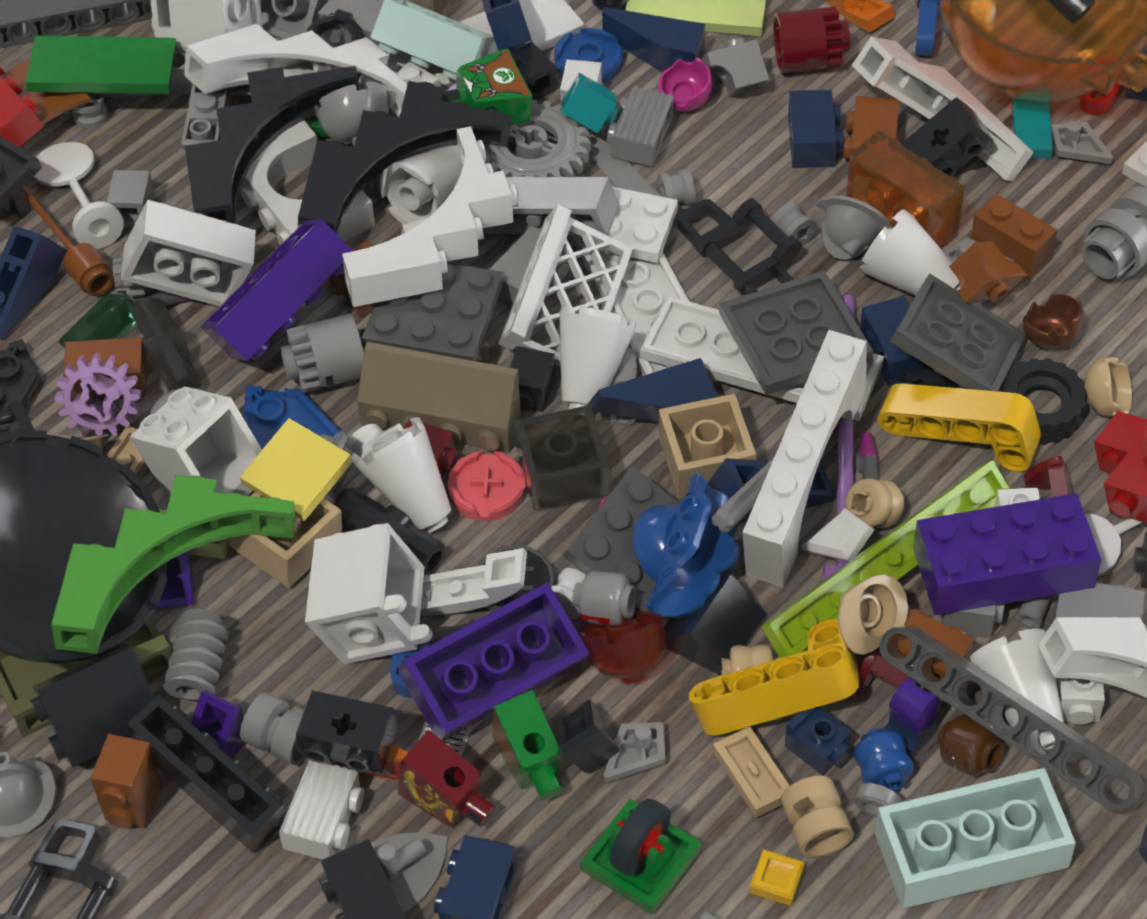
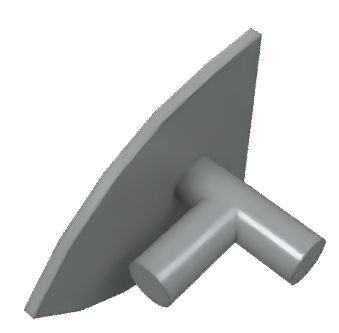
M426 832L399 833L371 842L404 915L424 900L437 882L446 859L448 836Z

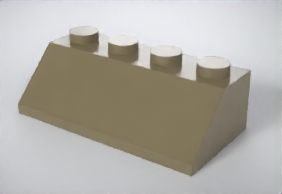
M367 342L364 350L357 399L360 424L362 426L377 424L382 430H387L400 423L404 429L410 418L420 417L423 423L453 432L454 444L459 443L480 447L486 451L509 453L521 419L518 369Z

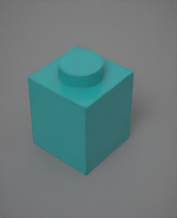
M579 72L561 101V113L598 133L603 124L609 126L618 112L619 108L615 106L616 93Z

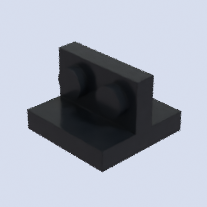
M0 137V210L4 213L12 212L23 219L32 210L23 187L42 169L39 159Z

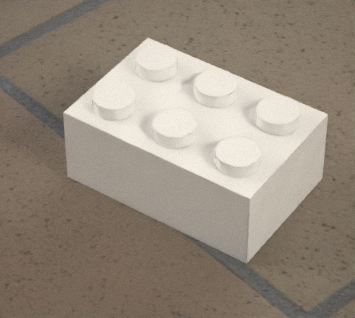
M147 200L124 245L121 280L221 306L244 282L254 265L256 230L164 203Z

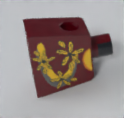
M429 729L402 759L397 794L448 827H454L463 815L479 827H482L496 808L495 805L479 794L482 779L480 771Z

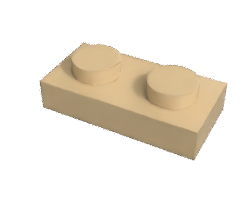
M751 727L740 730L713 744V754L755 818L782 805L781 795L790 785Z

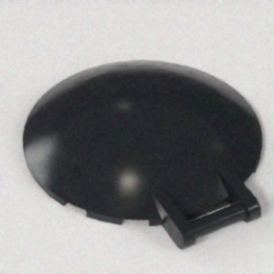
M16 400L4 405V409L0 410V427L9 424L12 430L0 434V652L19 659L40 663H70L102 655L127 641L148 620L165 588L168 577L166 576L167 562L141 580L123 599L104 631L97 654L55 649L51 624L73 543L84 545L99 544L104 547L115 548L125 509H147L161 512L140 478L127 465L120 466L116 461L103 454V448L75 436L68 439L47 435V431L35 430L20 401Z

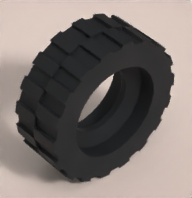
M1035 358L1030 359L1028 362L1022 361L1018 363L1015 368H1011L1007 372L1000 392L1017 393L1024 396L1027 391L1041 389L1053 392L1060 397L1062 405L1057 412H1035L1041 430L1039 445H1047V443L1052 442L1054 444L1059 443L1062 439H1068L1073 436V432L1075 430L1078 431L1081 426L1087 402V391L1084 388L1085 383L1082 378H1079L1078 373L1074 369L1068 368L1062 362L1058 363L1052 361L1053 359L1046 358L1045 360Z

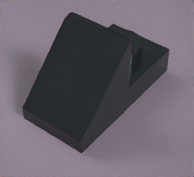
M591 699L556 721L559 749L584 773L591 772L620 751L617 744L602 725L600 711Z

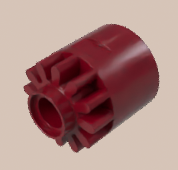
M836 7L778 12L774 14V48L780 73L841 67V64H843L842 54L850 51V31L847 20H839V10Z

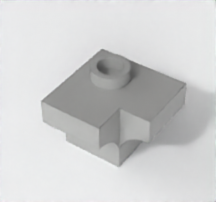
M745 38L731 40L724 44L725 48L707 52L702 58L703 62L710 68L711 74L719 77L724 82L729 97L760 89L769 80L757 39L748 42L745 41Z

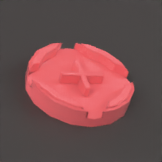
M477 451L459 459L451 468L448 476L447 486L451 504L457 512L473 520L483 522L500 520L512 514L523 502L526 492L523 469L514 458L503 452L494 451V454H484V451Z

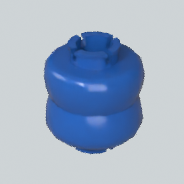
M883 728L870 730L867 734L862 735L861 741L853 751L855 761L861 769L863 783L882 785L897 792L900 790L899 785L901 788L905 787L906 781L914 771L912 760L906 753L904 739L894 731H887Z

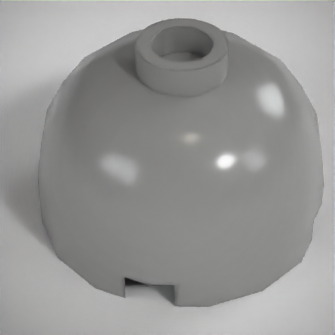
M366 82L368 89L358 91L355 84L335 90L319 100L321 107L317 105L314 107L318 121L323 131L333 141L355 145L363 110L371 112L383 111L389 114L387 97L380 83Z

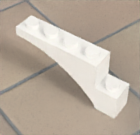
M871 36L852 64L873 87H878L929 120L955 97L966 103L976 112L994 139L977 156L1006 181H1014L1034 153L946 69L918 62L896 41Z

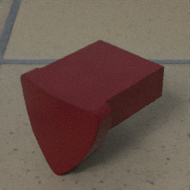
M1055 456L1042 461L1023 475L1026 487L1051 490L1053 497L1074 494L1072 480L1062 456Z
M870 652L867 653L858 670L859 686L851 696L860 699L874 678L898 688L902 682L910 677L889 664L883 657Z

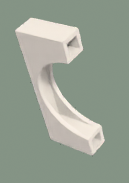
M828 330L742 532L745 572L747 576L784 588L798 554V541L803 514L825 446L840 417L853 421L866 390L867 341Z

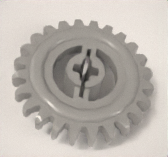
M532 100L530 121L511 124L508 142L516 145V156L509 152L506 146L483 144L486 154V161L484 163H490L493 172L503 171L505 177H561V175L573 177L572 168L576 169L578 174H581L583 170L582 162L584 164L588 163L591 150L588 129L561 113L560 104L551 107L550 101L546 100L542 104H538L537 100ZM545 130L555 136L558 141L557 145L547 141Z

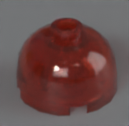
M635 611L637 619H624L619 626L588 624L584 627L585 633L581 632L583 643L590 653L587 657L590 664L596 671L610 678H620L621 683L624 684L643 680L645 673L652 670L660 662L665 651V629L660 613L655 611Z

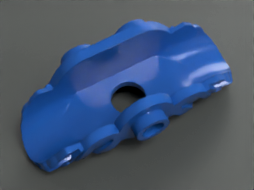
M695 473L694 476L690 477V485L688 486L686 497L682 499L679 505L652 506L640 515L634 525L632 540L634 553L645 573L656 582L646 607L651 614L657 617L682 618L701 608L708 596L716 590L720 582V573L732 569L739 559V545L732 538L737 530L738 523L729 532H720L719 527L712 523V516L729 500V497L707 485L706 479L700 473Z

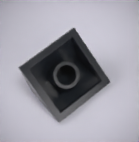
M732 574L722 575L716 590L708 596L705 604L690 615L682 618H670L654 638V643L722 676V658L729 659L730 648L735 645H749L765 621L766 613Z

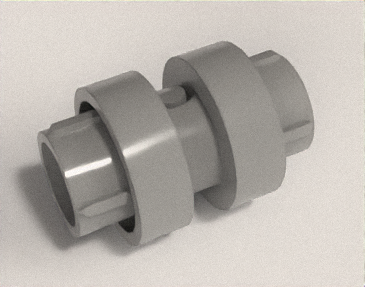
M1134 186L1129 188L1111 204L1109 209L1104 210L1086 227L1081 254L1084 263L1095 275L1104 279L1130 277L1147 263L1146 187Z

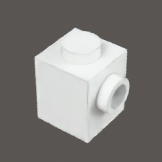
M1056 678L1063 721H1070L1074 724L1099 722L1105 701L1104 684L1085 679Z

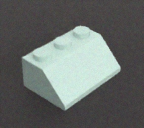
M384 0L370 37L379 41L378 47L384 51L398 55L399 50L412 55L410 61L426 68H430L432 63L444 68L442 74L454 80L457 79V69L461 65L485 57L494 41L492 35L407 0Z

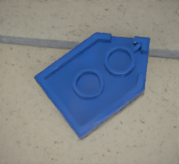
M247 385L242 417L261 449L267 445L288 418L317 435L326 434L333 437L340 432L301 389L285 388L284 392L263 390L262 386Z

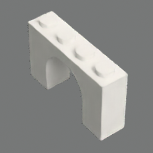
M304 120L283 132L262 151L250 166L240 186L241 195L249 208L255 207L263 226L268 231L272 229L275 232L279 245L298 227V214L302 199L284 197L275 192L274 188L288 175L311 165L317 144V135ZM363 190L355 197L340 223L337 235L343 241L375 226L372 201Z

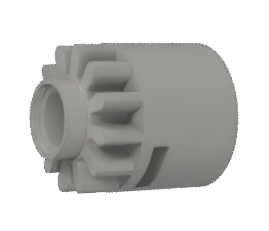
M351 313L286 329L288 345L280 347L283 364L288 380L298 378L299 386L304 393L361 378L364 352L357 326Z

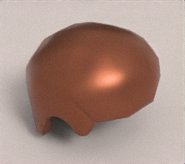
M1059 293L1051 294L1049 300L1044 305L1038 306L1036 302H1033L1027 315L1023 318L1025 335L1032 342L1047 349L1060 348L1070 344L1078 337L1082 329V304L1072 296Z

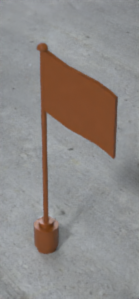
M30 59L11 68L1 76L4 79L9 75L22 90V93L18 96L22 98L26 94L40 110L35 116L42 124L69 109L92 102V99L86 93L27 92L25 81ZM24 186L23 189L29 203L68 249L63 259V267L83 292L89 293L92 296L106 293L114 282L113 271L109 264L93 245L81 243L74 246Z

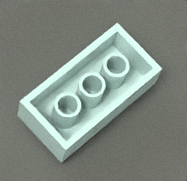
M1045 768L879 807L877 811L875 836L902 909L1069 868L1076 844Z

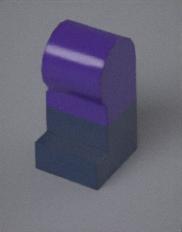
M907 678L897 688L890 700L889 723L883 729L897 732L903 737L906 753L912 760L936 733L940 700L937 695L919 688L912 678Z

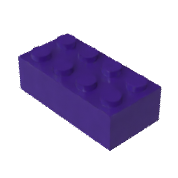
M322 219L304 220L200 327L232 359L247 361L251 357L253 360H256L269 348L270 343L267 340L277 330L280 333L284 332L296 320L297 317L293 313L303 303L308 306L323 292V289L320 287L329 276L334 279L344 271L342 254L353 251Z
M1077 493L920 519L916 522L913 550L934 616L1092 589L1096 586L1102 559Z
M547 582L404 659L398 669V673L432 732L442 741H445L493 714L494 706L531 690L535 691L580 666L590 653Z

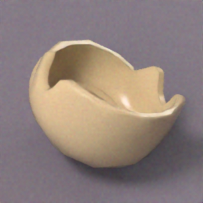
M1117 357L1096 360L1089 367L1084 380V388L1087 391L1089 405L1102 416H1114L1118 411L1129 414L1131 410L1132 389L1129 370L1125 363L1116 362L1119 361Z

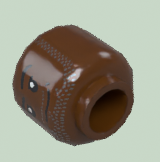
M966 714L945 723L938 735L940 755L943 762L970 776L978 777L986 772L993 771L1003 757L1004 743L1001 741V738Z

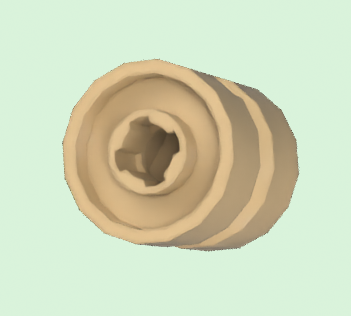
M812 776L802 779L789 786L781 795V804L789 823L794 825L793 834L803 856L818 858L831 855L844 848L853 839L854 831L846 812L840 808L841 800L830 777Z

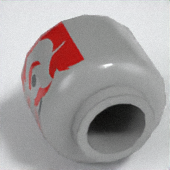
M593 570L587 573L582 583H576L573 591V606L579 607L580 616L586 623L617 627L626 618L630 619L634 613L637 597L636 588L630 585L629 579L624 574Z

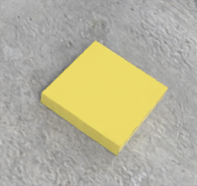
M288 418L239 478L243 485L264 498L276 497L282 500L294 501L295 516L305 521L353 463L351 454Z

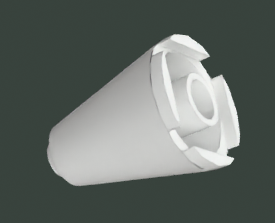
M458 144L445 145L394 162L383 170L380 177V193L382 198L387 195L392 205L388 210L400 223L407 224L428 218L451 194L462 171V165L458 157Z
M904 209L893 217L898 222L894 228L890 227L888 229L884 227L862 259L865 264L859 267L865 274L914 296L929 273L957 291L960 289V283L949 267L953 262L912 214Z
M563 306L560 310L562 402L569 404V412L591 415L588 402L599 389L611 385L634 334L636 321L630 319L626 325L622 323L623 315L588 307H580L578 314L569 313L570 306Z
M414 417L409 419L413 426L403 429L399 423L387 429L362 446L365 452L362 457L354 453L352 459L354 465L394 506L410 517L414 527L419 530L426 528L428 532H432L448 522L446 515L450 513L451 506L425 426L420 417Z
M1036 628L1019 631L1021 639L1007 642L1005 636L981 647L970 656L973 664L1064 723L1056 678H1054L1038 647V643L1046 633L1045 630ZM1006 704L1002 715L1011 727H1015L1018 722V713L1013 706ZM1041 729L1038 734V742L1043 749L1049 750L1054 748L1055 738L1049 730Z

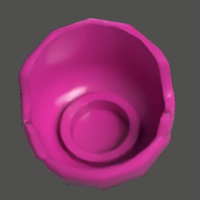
M695 58L693 62H684L678 59L670 68L663 71L658 81L659 93L664 92L666 95L671 94L674 97L673 110L680 112L693 111L703 106L711 94L712 79L710 68L700 58Z

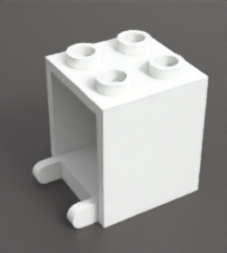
M151 0V25L155 37L176 38L177 46L182 47L254 24H258L263 29L262 24L269 21L268 13L261 12L260 0Z
M184 386L173 392L168 397V402L156 413L147 416L141 422L140 427L130 436L133 444L168 499H170L175 475L201 476L216 479L217 493H238L248 496L253 491L243 485L239 477L262 449L231 397Z
M388 523L375 524L368 528L336 533L332 536L315 539L305 623L343 664L416 650L418 644L428 642L433 635L432 630L427 625H419L424 565Z

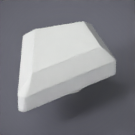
M844 508L804 543L802 550L811 554L849 562L864 548L866 541L875 529Z

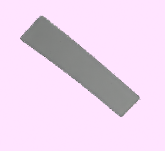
M584 126L589 131V140L591 142L590 157L605 176L609 177V180L615 187L661 196L628 161L611 157L612 144L607 143V134L603 128L596 133Z

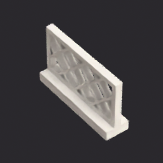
M558 204L544 220L498 344L510 350H513L516 346L554 353L555 365L561 367L560 336L553 321L560 319V312L550 316L544 304L545 296L556 293L562 307L570 306L569 313L572 314L579 313L580 307L599 309V305H602L601 310L611 312L633 248L571 218L572 210ZM569 231L582 236L587 248L573 252L567 240ZM606 248L620 255L617 265L607 269L598 252ZM590 254L598 272L584 276L576 258ZM568 261L575 280L562 284L555 268L558 264ZM601 278L607 294L605 297L595 300L587 282ZM579 285L586 303L573 308L565 289ZM540 314L542 319L537 320V317ZM545 325L553 343L543 346L531 340L530 336L533 328Z

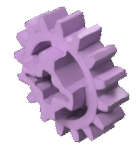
M94 353L90 363L82 355L77 360L78 368L68 364L64 370L68 378L60 377L57 382V386L63 389V391L56 393L55 401L64 403L58 414L59 416H71L68 424L70 429L77 424L83 426L81 430L82 436H86L90 429L95 430L96 436L103 435L105 429H109L115 436L119 431L118 423L128 427L132 421L129 414H137L139 405L132 402L141 397V390L132 389L137 383V375L127 377L125 373L129 365L124 363L119 368L114 366L115 356L113 355L108 358L107 362H101L99 353ZM99 373L107 374L111 376L112 379L102 376ZM80 378V385L83 391L73 397V386ZM95 390L98 395L105 393L104 401L101 402L99 397L92 398V391ZM120 395H124L123 406L116 413V406L113 401L118 399ZM84 413L93 415V416H95V417H97V418H92V417H90V416H87V415L84 414Z

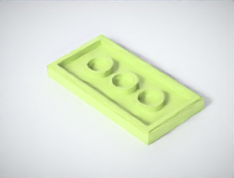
M628 0L626 11L704 23L705 32L762 36L767 0Z

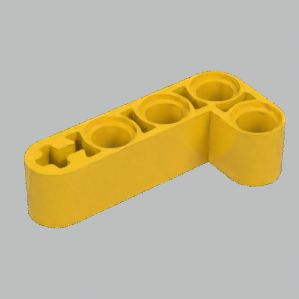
M903 383L894 384L889 389L877 417V423L884 431L897 436L992 444L998 463L1004 468L1015 472H1023L1030 467L1041 438V430L1031 401L1020 394Z
M824 620L813 626L807 636V651L708 679L694 686L688 697L704 733L711 736L722 735L840 701L855 693L859 686L857 658L855 653L844 643L840 635L838 620Z

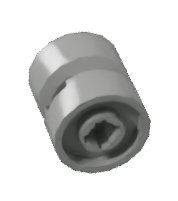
M263 692L254 699L244 716L240 730L241 740L262 751L270 749L273 756L296 766L306 758V756L301 755L296 737L304 709L295 706L290 710L288 702Z

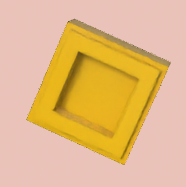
M763 849L750 884L749 893L791 906L804 871L805 862Z

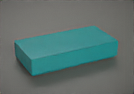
M1012 97L1013 134L1034 152L1030 158L1051 159L1053 147L1048 98Z

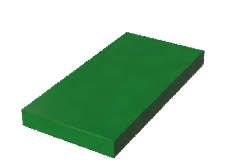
M35 36L25 81L27 92L170 94L177 50L176 38Z

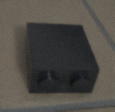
M124 643L102 655L96 656L34 685L33 689L37 697L30 701L40 722L49 721L54 735L49 737L48 741L57 760L65 758L73 768L100 755L108 734L129 738L127 723L154 699V696L132 647Z

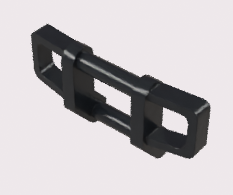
M754 198L743 202L732 217L710 199H704L677 215L678 230L702 257L710 258L734 282V288L741 295L744 296L757 292L758 288L775 278L781 284L794 280L786 271V268L798 255L802 244L794 236H788L762 211V206ZM705 215L710 216L720 224L702 236L690 225V223ZM754 223L777 245V248L770 257L743 271L721 249L741 238Z
M65 819L56 820L38 849L34 852L29 861L30 871L7 913L1 914L0 919H27L24 916L46 876L81 883L83 886L91 889L76 919H96L107 896H113L118 886V881L113 876L90 864L102 839L93 825ZM68 835L84 838L75 858L54 854L62 840Z

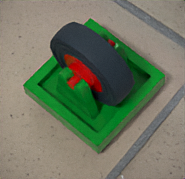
M629 799L580 861V870L653 915L700 853L702 842L671 824L670 809L657 800L645 799L638 804Z

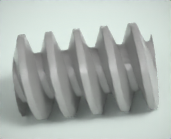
M201 608L184 611L180 616L179 627L176 630V641L173 643L172 655L169 658V668L165 673V683L162 685L164 690L171 696L198 701L201 691L206 690L215 695V687L213 685L218 683L219 680L217 671L222 668V659L220 657L225 654L226 646L224 643L229 639V632L225 627L221 626L222 619L211 610Z

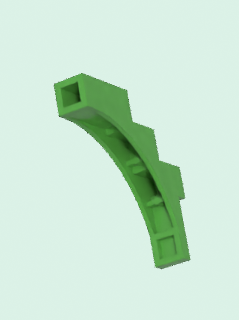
M175 475L166 513L147 509H125L115 548L104 547L99 544L84 545L73 543L51 624L55 649L97 654L104 631L113 613L128 593L152 571L191 549L211 542L251 534L293 539L295 530L294 501L282 500L276 497L244 496L238 493H217L216 479L201 476Z

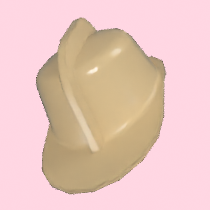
M884 574L872 576L861 583L852 585L844 592L839 602V615L836 619L838 620L840 635L846 646L853 653L860 655L870 653L880 647L881 637L887 630L904 626L908 613L907 595L902 585L894 577Z

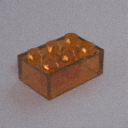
M880 130L850 153L846 197L860 200L879 210L889 220L892 228L898 223L893 217L902 209L908 211L941 249H944L958 237L965 186L960 184L954 177L946 175L931 165L925 158L919 157L902 146L899 141L890 138Z

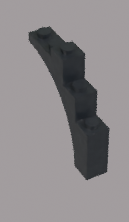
M356 66L284 77L283 67L247 72L252 103L217 108L221 140L185 146L194 213L236 224L235 207L240 186L253 162L283 132L306 118L316 115L314 107L315 105L321 107L319 100L322 97L353 84L356 85L358 91L359 83Z
M408 81L400 117L391 116L383 111L371 112L363 110L354 147L346 146L339 141L326 142L317 140L298 214V226L304 220L322 219L337 234L342 218L355 197L375 176L383 172L392 163L423 150L449 144H458L457 129L470 126L476 141L482 140L483 144L507 146L513 116L506 115L495 109L483 110L469 107L462 102L443 101L444 88L436 87L434 84L424 81Z

